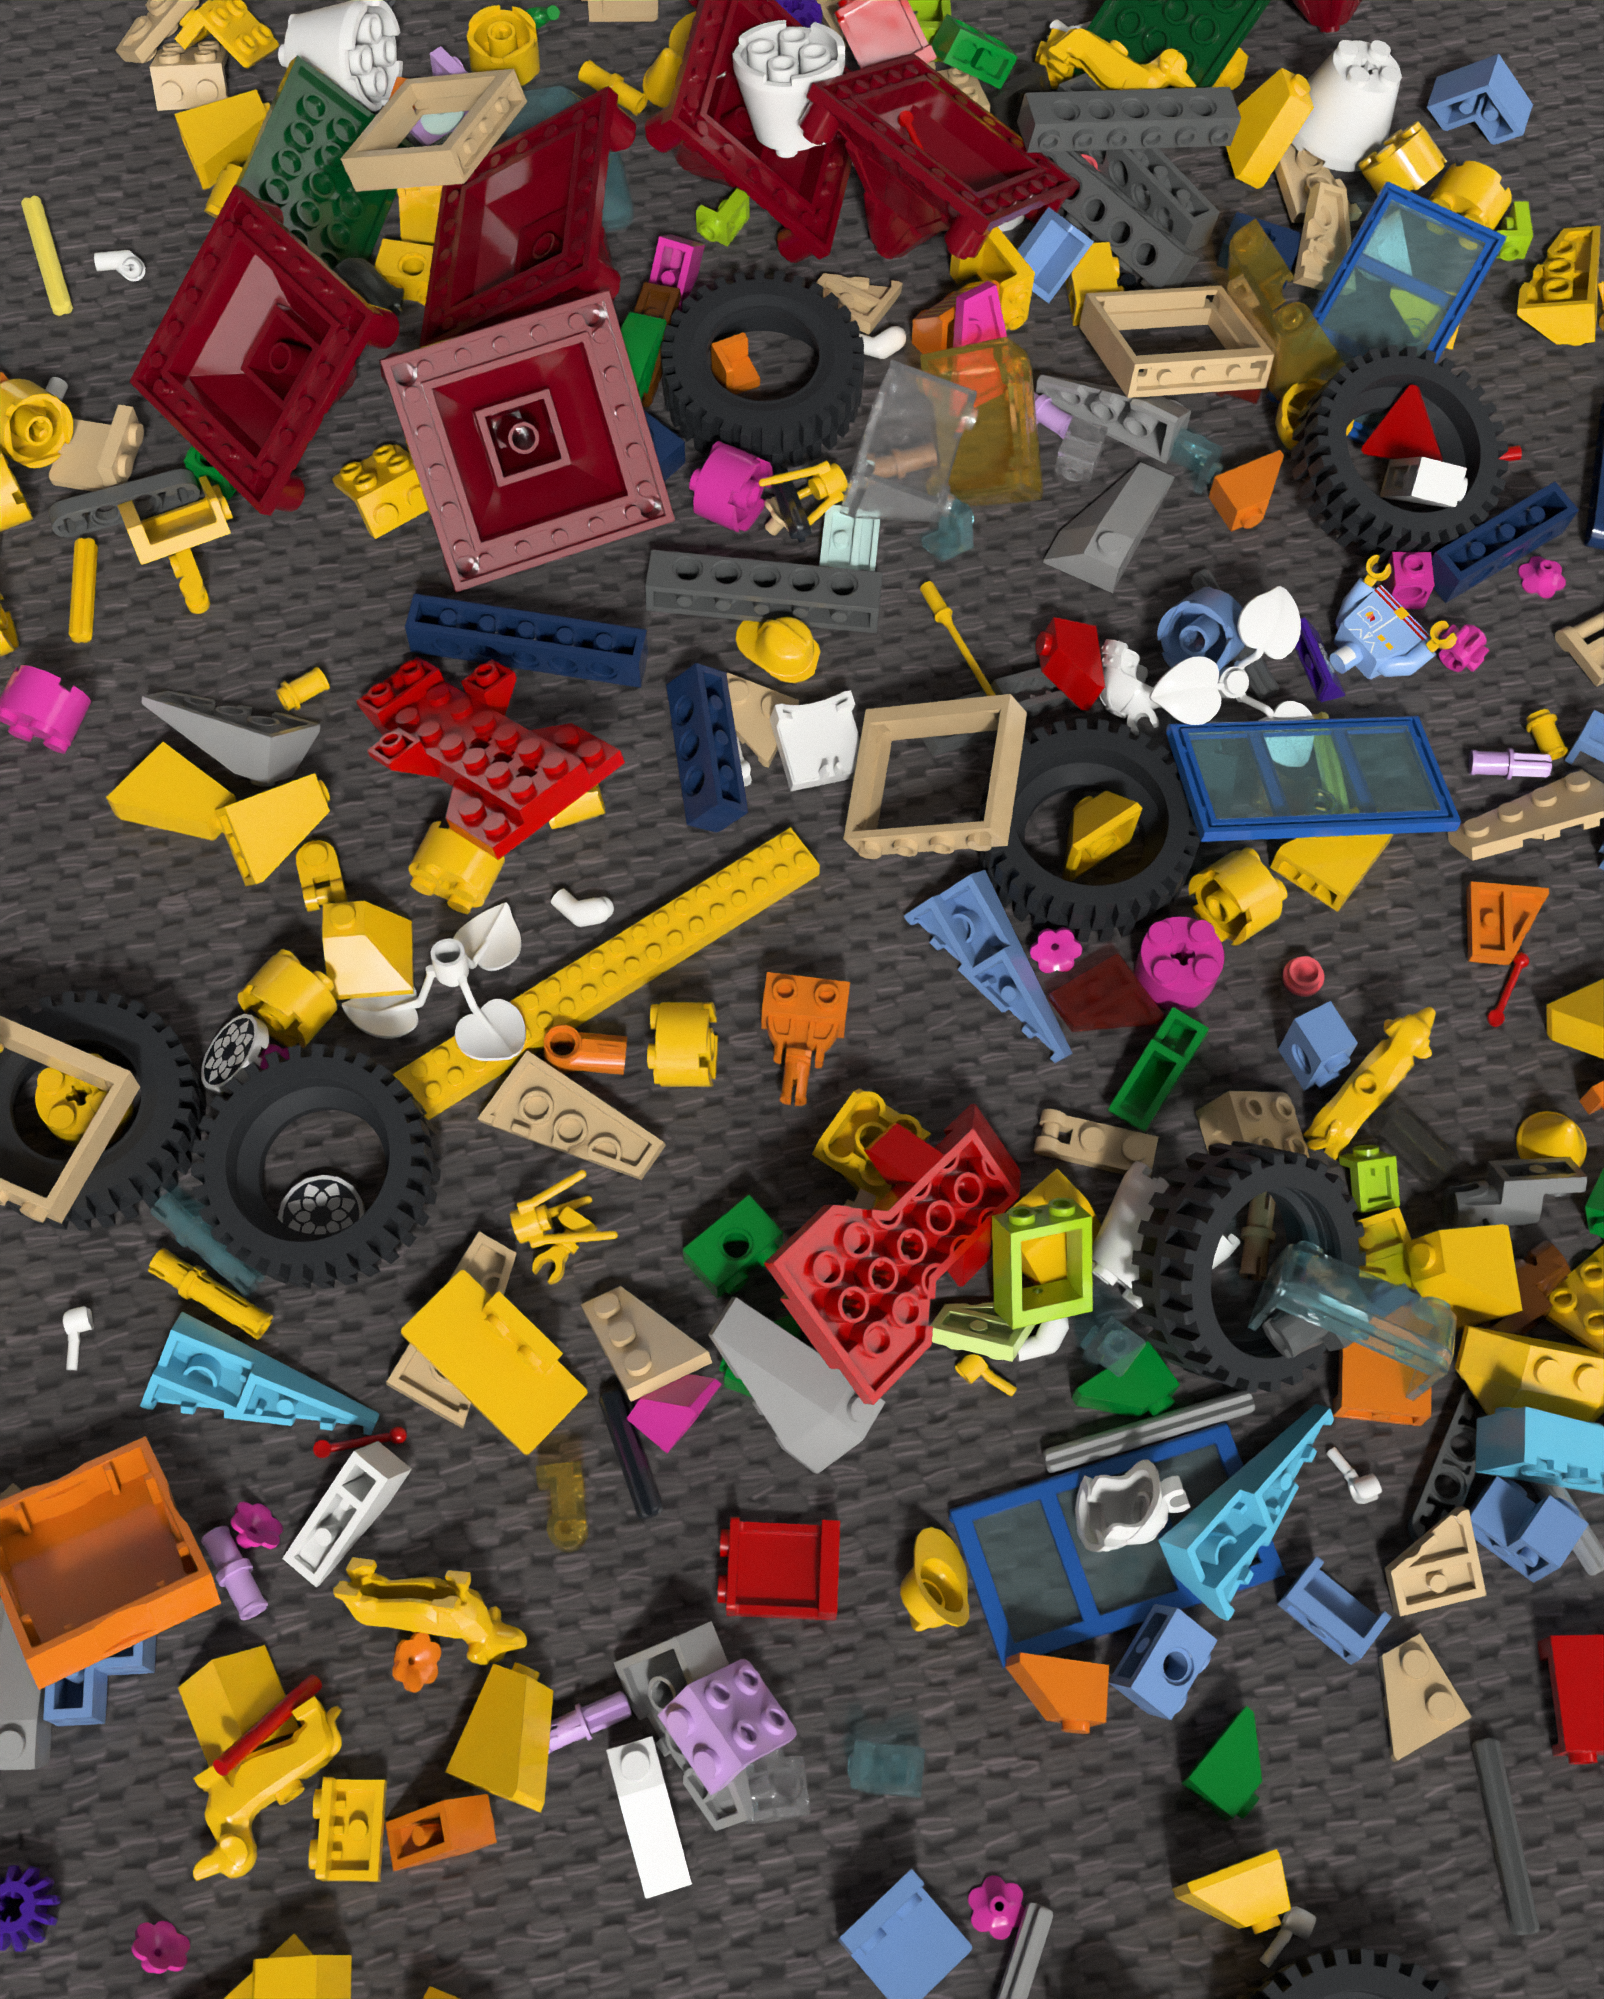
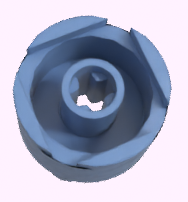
M1203 587L1189 594L1173 606L1162 617L1157 631L1158 641L1161 639L1164 650L1162 655L1166 663L1172 668L1187 658L1200 656L1214 661L1220 671L1238 656L1245 647V644L1240 639L1237 628L1238 618L1243 609L1232 596L1221 590Z

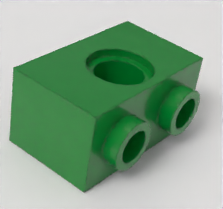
M748 1195L683 1248V1260L717 1299L725 1292L733 1295L748 1282L749 1277L747 1274L759 1264L763 1268L766 1267L764 1262L783 1245V1231L754 1199ZM732 1243H740L748 1251L741 1257L733 1258L728 1256L724 1250Z

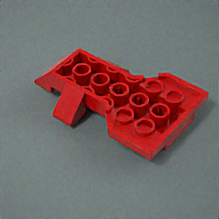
M416 657L414 660L404 663L396 673L382 683L372 686L368 693L356 701L359 708L382 734L379 742L369 748L367 752L371 758L392 771L437 777L451 785L453 788L445 817L451 830L495 859L499 860L625 763L619 749L573 723L528 730L505 717L517 677L514 671L491 659L487 663L478 666L471 675L462 680L461 683L466 692L464 693L445 682L438 668Z
M970 1104L943 1130L947 1136L935 1148L900 1124L892 1123L864 1151L888 1185H897L870 1210L841 1205H824L764 1262V1265L785 1293L780 1298L782 1303L830 1369H839L864 1404L874 1405L932 1345L933 1326H928L930 1299H935L936 1281L948 1271L957 1286L963 1287L990 1259L992 1216L1004 1213L1020 1196L1021 1171L976 1104Z

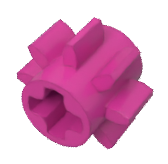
M1452 624L1441 638L1444 640L1450 634L1455 633L1457 636L1456 644L1450 649H1441L1439 653L1440 660L1452 671L1461 672L1467 667L1470 671L1474 672L1485 660L1484 656L1489 652V649L1485 647L1486 637L1474 625L1466 624L1459 630L1457 626Z

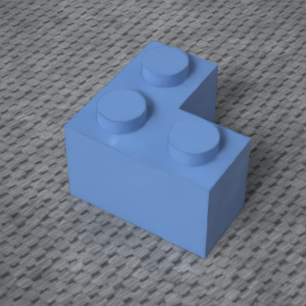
M1497 54L1438 76L1427 108L1442 130L1448 131L1475 121L1490 144L1496 145L1524 134L1533 104L1501 56Z
M1497 1476L1484 1486L1469 1509L1475 1540L1535 1583L1562 1566L1589 1523L1579 1516L1578 1509L1570 1502L1562 1498H1553L1549 1495L1535 1504L1526 1497L1527 1492L1519 1484L1510 1479H1501Z
M157 1634L46 1686L43 1720L56 1726L105 1724L108 1676L155 1673Z

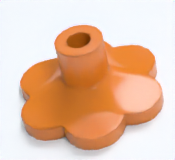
M415 1632L409 1640L400 1641L394 1655V1666L392 1669L394 1679L403 1682L404 1688L413 1693L420 1691L424 1683H433L438 1675L437 1662L441 1657L440 1645L436 1642H431L429 1634Z

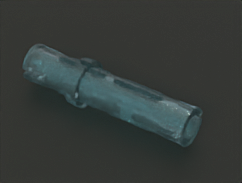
M171 1193L163 1195L154 1204L156 1207L151 1209V1215L156 1217L176 1235V1241L182 1247L189 1246L204 1261L240 1291L244 1297L250 1296L260 1286L256 1281L259 1283L264 1281L265 1276L262 1273H259L225 1250L227 1246L214 1238L201 1215L197 1217L193 1215Z

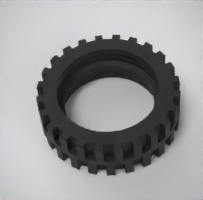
M1232 1141L1231 1145L1216 1143L1208 1146L1209 1155L1195 1152L1185 1159L1188 1168L1184 1171L1173 1169L1165 1177L1169 1184L1168 1188L1163 1194L1155 1192L1148 1203L1154 1210L1149 1221L1141 1220L1137 1233L1144 1235L1140 1251L1133 1250L1132 1264L1139 1266V1279L1131 1282L1132 1293L1135 1296L1141 1297L1143 1306L1137 1309L1136 1312L1140 1323L1153 1328L1147 1335L1149 1341L1154 1347L1165 1350L1163 1357L1171 1364L1183 1367V1370L1243 1391L1254 1393L1258 1389L1266 1392L1279 1391L1281 1389V1382L1295 1385L1304 1379L1302 1370L1305 1368L1316 1371L1325 1362L1321 1355L1327 1348L1322 1343L1301 1352L1294 1358L1287 1359L1273 1346L1262 1327L1263 1323L1280 1311L1290 1310L1293 1301L1323 1280L1348 1278L1361 1294L1364 1282L1357 1281L1359 1266L1366 1265V1252L1359 1250L1358 1238L1365 1236L1363 1223L1353 1219L1352 1213L1358 1209L1353 1196L1341 1194V1190L1345 1186L1343 1180L1336 1174L1327 1173L1328 1166L1320 1160L1307 1158L1305 1154L1244 1141ZM1268 1191L1281 1212L1286 1231L1287 1254L1284 1273L1277 1293L1265 1313L1250 1328L1228 1339L1220 1328L1212 1304L1211 1274L1215 1253L1225 1229L1236 1213L1251 1199Z

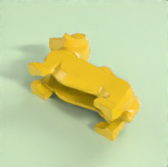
M1080 28L1067 31L1060 39L1051 42L1048 47V56L1051 58L1049 60L1050 68L1063 77H1066L1069 73V64L1076 68H1081L1102 90L1167 89L1169 86L1175 88H1196V84L1186 73L1187 61L1185 57L1175 49L1163 51L1151 63L1138 64L1127 57L1128 51L1120 42L1112 40L1108 43L1091 31Z
M1426 1007L1403 1018L1398 1017L1395 1020H1385L1384 1032L1390 1038L1380 1041L1348 1078L1338 1093L1316 1115L1312 1125L1303 1134L1309 1140L1307 1143L1309 1149L1316 1151L1326 1148L1324 1153L1333 1160H1336L1349 1145L1350 1140L1363 1122L1390 1096L1398 1084L1406 1077V1074L1414 1066V1056L1419 1059H1425L1432 1055L1429 1047V1037L1436 1014L1432 1007Z
M352 1557L346 1568L351 1582L339 1581L338 1585L333 1588L335 1597L346 1604L352 1615L360 1623L368 1626L411 1631L412 1633L420 1632L463 1639L468 1646V1660L479 1665L499 1662L504 1658L507 1651L521 1649L527 1645V1637L522 1630L501 1621V1610L497 1606L487 1610L481 1595L469 1588L471 1583L470 1572L448 1570L445 1575L447 1582L437 1577L427 1576L390 1580L385 1576L374 1573L377 1568L375 1560Z
M314 1696L291 1711L296 1720L300 1721L302 1727L296 1730L290 1739L251 1753L226 1776L218 1774L212 1765L194 1777L198 1787L209 1794L205 1809V1820L217 1841L215 1847L195 1864L193 1878L196 1881L218 1873H222L230 1879L239 1878L253 1868L257 1859V1846L252 1833V1822L255 1816L276 1800L279 1805H284L298 1797L305 1790L302 1782L325 1767L339 1752L342 1746V1739L335 1721L342 1711L341 1708L334 1706L326 1713L322 1704Z

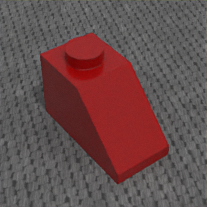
M1053 617L1046 630L1040 632L1036 640L1035 650L1040 658L1041 672L1081 710L1088 711L1105 688L1097 627Z

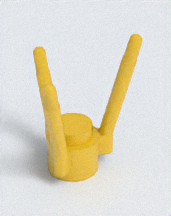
M827 460L813 467L760 479L758 482L763 487L813 476V478L808 480V487L797 491L800 500L811 494L817 500H825L807 517L810 526L834 504L844 500L842 492L848 489L847 479L842 469L836 463L829 464Z
M579 1170L531 1199L518 1202V1209L510 1211V1219L517 1240L520 1244L529 1241L532 1249L545 1244L616 1239L618 1233L616 1231H590L546 1234V1231L553 1229L551 1218L558 1216L564 1206L575 1210L592 1202V1197L588 1195L549 1209L545 1204L538 1206L586 1177L587 1173L585 1170Z

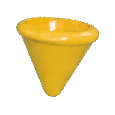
M664 48L643 78L642 87L644 93L648 96V100L661 108L669 105L678 71L682 64V57L671 48Z
M1551 1111L1537 1112L1526 1118L1518 1129L1516 1147L1521 1159L1571 1157L1579 1168L1583 1165L1587 1154V1143L1579 1126L1567 1116Z

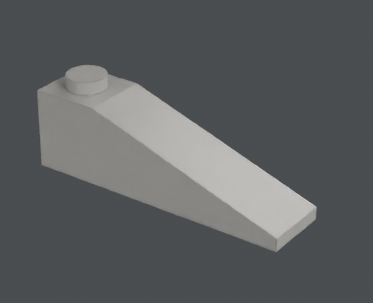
M1042 374L1037 380L1036 393L1040 396L1045 394L1050 397L1052 404L1069 415L1076 417L1077 421L1165 464L1187 431L1191 410L1175 400H1168L1162 396L1127 398L1121 388Z
M1140 462L1058 533L1043 563L1113 593L1175 477Z
M173 691L142 696V705L233 773L250 778V782L257 786H273L276 781L292 777L320 732V724L289 714L274 712L272 718L250 716L252 707L218 706L215 708L216 701L213 699Z
M736 1297L730 1299L708 1334L735 1377L742 1380L754 1399L752 1403L758 1413L764 1415L776 1433L774 1437L780 1447L815 1474L820 1473L863 1441L886 1403L880 1398L874 1405L864 1404L839 1369H830L818 1352Z
M0 1598V1770L38 1769L49 1765L52 1723L43 1720L45 1687L40 1690L38 1689L5 1611L3 1601Z
M710 1621L616 1661L614 1666L630 1707L639 1720L644 1719L646 1716L648 1717L660 1738L656 1745L664 1757L669 1754L672 1755L684 1773L683 1785L711 1826L717 1831L754 1817L746 1768L725 1788L710 1795L657 1716L688 1684L729 1665L713 1623Z

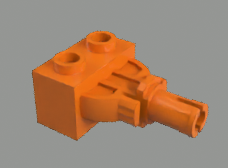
M767 972L762 1004L761 1029H767L769 1038L775 1046L773 1054L775 1063L781 1064L783 1049L786 1048L782 1090L779 1097L781 1103L791 1105L793 1087L796 1086L795 1106L806 1105L813 1051L816 1052L815 1068H822L825 1052L832 1047L836 1038H844L850 982Z

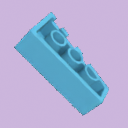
M1526 1406L1521 1408H1496L1495 1414L1477 1418L1475 1472L1604 1494V1426L1600 1423L1584 1422Z

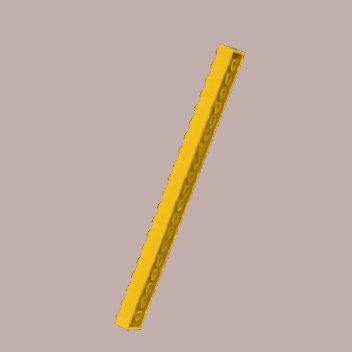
M790 827L511 1000L510 1003L522 1015L526 1030L524 1047L517 1056L509 1060L499 1061L472 1059L460 1050L455 1036H453L393 1075L421 1103L427 1112L424 1116L430 1120L516 1066L527 1050L535 1054L543 1049L544 1037L550 1028L557 1025H568L575 1029L817 877L820 872V864Z

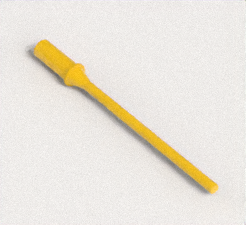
M931 581L925 582L921 585L920 592L934 613L935 621L942 623L948 629L986 695L995 696L996 694L953 624L952 609L947 607L934 583Z

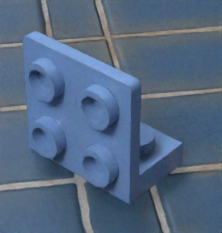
M913 1869L907 1872L838 1939L887 1999H923L972 1950V1945L922 1888L924 1882Z

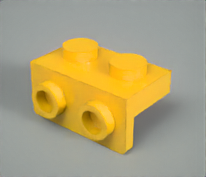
M323 1777L322 1789H315L313 1797V1818L320 1819L318 1839H312L309 1847V1869L316 1870V1879L321 1881L380 1882L387 1792L386 1780H349Z

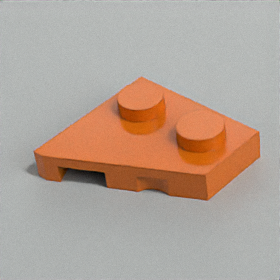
M1471 881L1466 888L1468 962L1510 965L1541 906L1548 897L1549 888Z

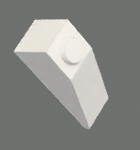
M1425 457L1390 459L1380 497L1439 507H1456L1457 501L1463 499L1467 490L1468 479L1464 478L1467 468Z
M379 1441L353 1451L282 1559L315 1587H318L387 1507L412 1469Z
M653 1736L606 1750L645 1898L692 1885Z

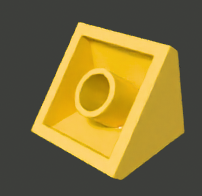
M265 1645L212 1659L178 1687L209 1767L213 1765V1761L286 1696ZM292 1715L253 1752L293 1736L294 1732L299 1729L295 1716Z
M305 1955L254 1959L252 1999H351L352 1955Z

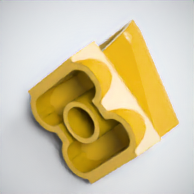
M859 1088L851 1094L823 1133L812 1155L841 1173L858 1193L862 1189L876 1195V1205L897 1184L888 1185L864 1150L892 1123L900 1124L925 1142L931 1133L923 1129L919 1121L914 1117L900 1114L887 1106L878 1094Z

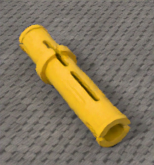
M166 1248L160 1249L152 1258L148 1272L178 1289V1294L186 1300L192 1298L203 1304L217 1315L244 1330L256 1340L263 1336L272 1323V1314L258 1308L226 1286L213 1280V1278L207 1275V1270L199 1265L194 1267L186 1263Z

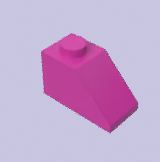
M672 234L659 236L649 283L679 288L681 301L677 310L682 312V302L690 295L697 280L705 244Z
M688 1374L634 1400L633 1402L636 1405L627 1417V1420L663 1451L668 1453L693 1425L722 1384L715 1378Z

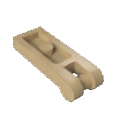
M1044 1109L1042 1111L1039 1123L1043 1128L1041 1136H1038L1035 1141L1034 1152L1036 1154L1125 1175L1135 1161L1147 1165L1152 1170L1158 1142L1157 1136L1067 1116L1065 1113L1055 1109ZM1059 1131L1071 1134L1069 1144L1061 1143L1058 1140Z

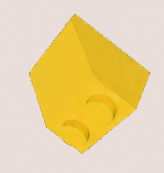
M1058 1168L1012 1207L1025 1206L1031 1208L1049 1204V1201L1056 1198L1073 1199L1092 1216V1246L1102 1226L1088 1200ZM1067 1232L1021 1241L1022 1272L1035 1286L1067 1279Z

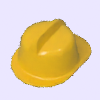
M791 617L777 618L776 620H767L766 622L744 620L736 631L735 641L739 651L776 679L788 683H798L814 675L820 656V648L813 639L810 629L802 621Z
M933 1527L923 1529L917 1535L914 1544V1566L900 1585V1596L909 1612L911 1627L917 1632L927 1628L941 1627L945 1624L955 1627L964 1626L970 1618L968 1577L964 1561L954 1541L942 1530Z

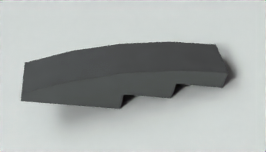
M1041 667L995 679L991 684V688L996 695L1011 694L1027 712L1026 720L1070 700L1041 672ZM980 691L958 697L956 700L985 697L987 695L985 691ZM997 730L924 737L922 740L932 756H936L997 734Z

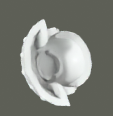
M1106 639L1101 648L1105 688L1100 694V699L1106 707L1105 710L1121 718L1128 717L1127 725L1131 727V732L1135 736L1139 735L1137 721L1141 717L1150 718L1153 727H1159V719L1152 709L1161 708V706L1149 699L1153 687L1145 684L1148 670L1139 664V654L1129 650L1126 643Z
M1142 1460L1136 1463L1122 1476L1099 1475L1092 1479L1084 1475L1077 1493L1075 1514L1077 1534L1085 1548L1093 1552H1109L1113 1549L1122 1548L1125 1545L1146 1544L1155 1539L1167 1523L1168 1513H1180L1190 1508L1179 1476H1171L1160 1482L1158 1470L1149 1460Z

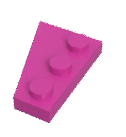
M990 281L956 298L949 412L956 418L1004 394L1008 386L1016 380L996 284Z

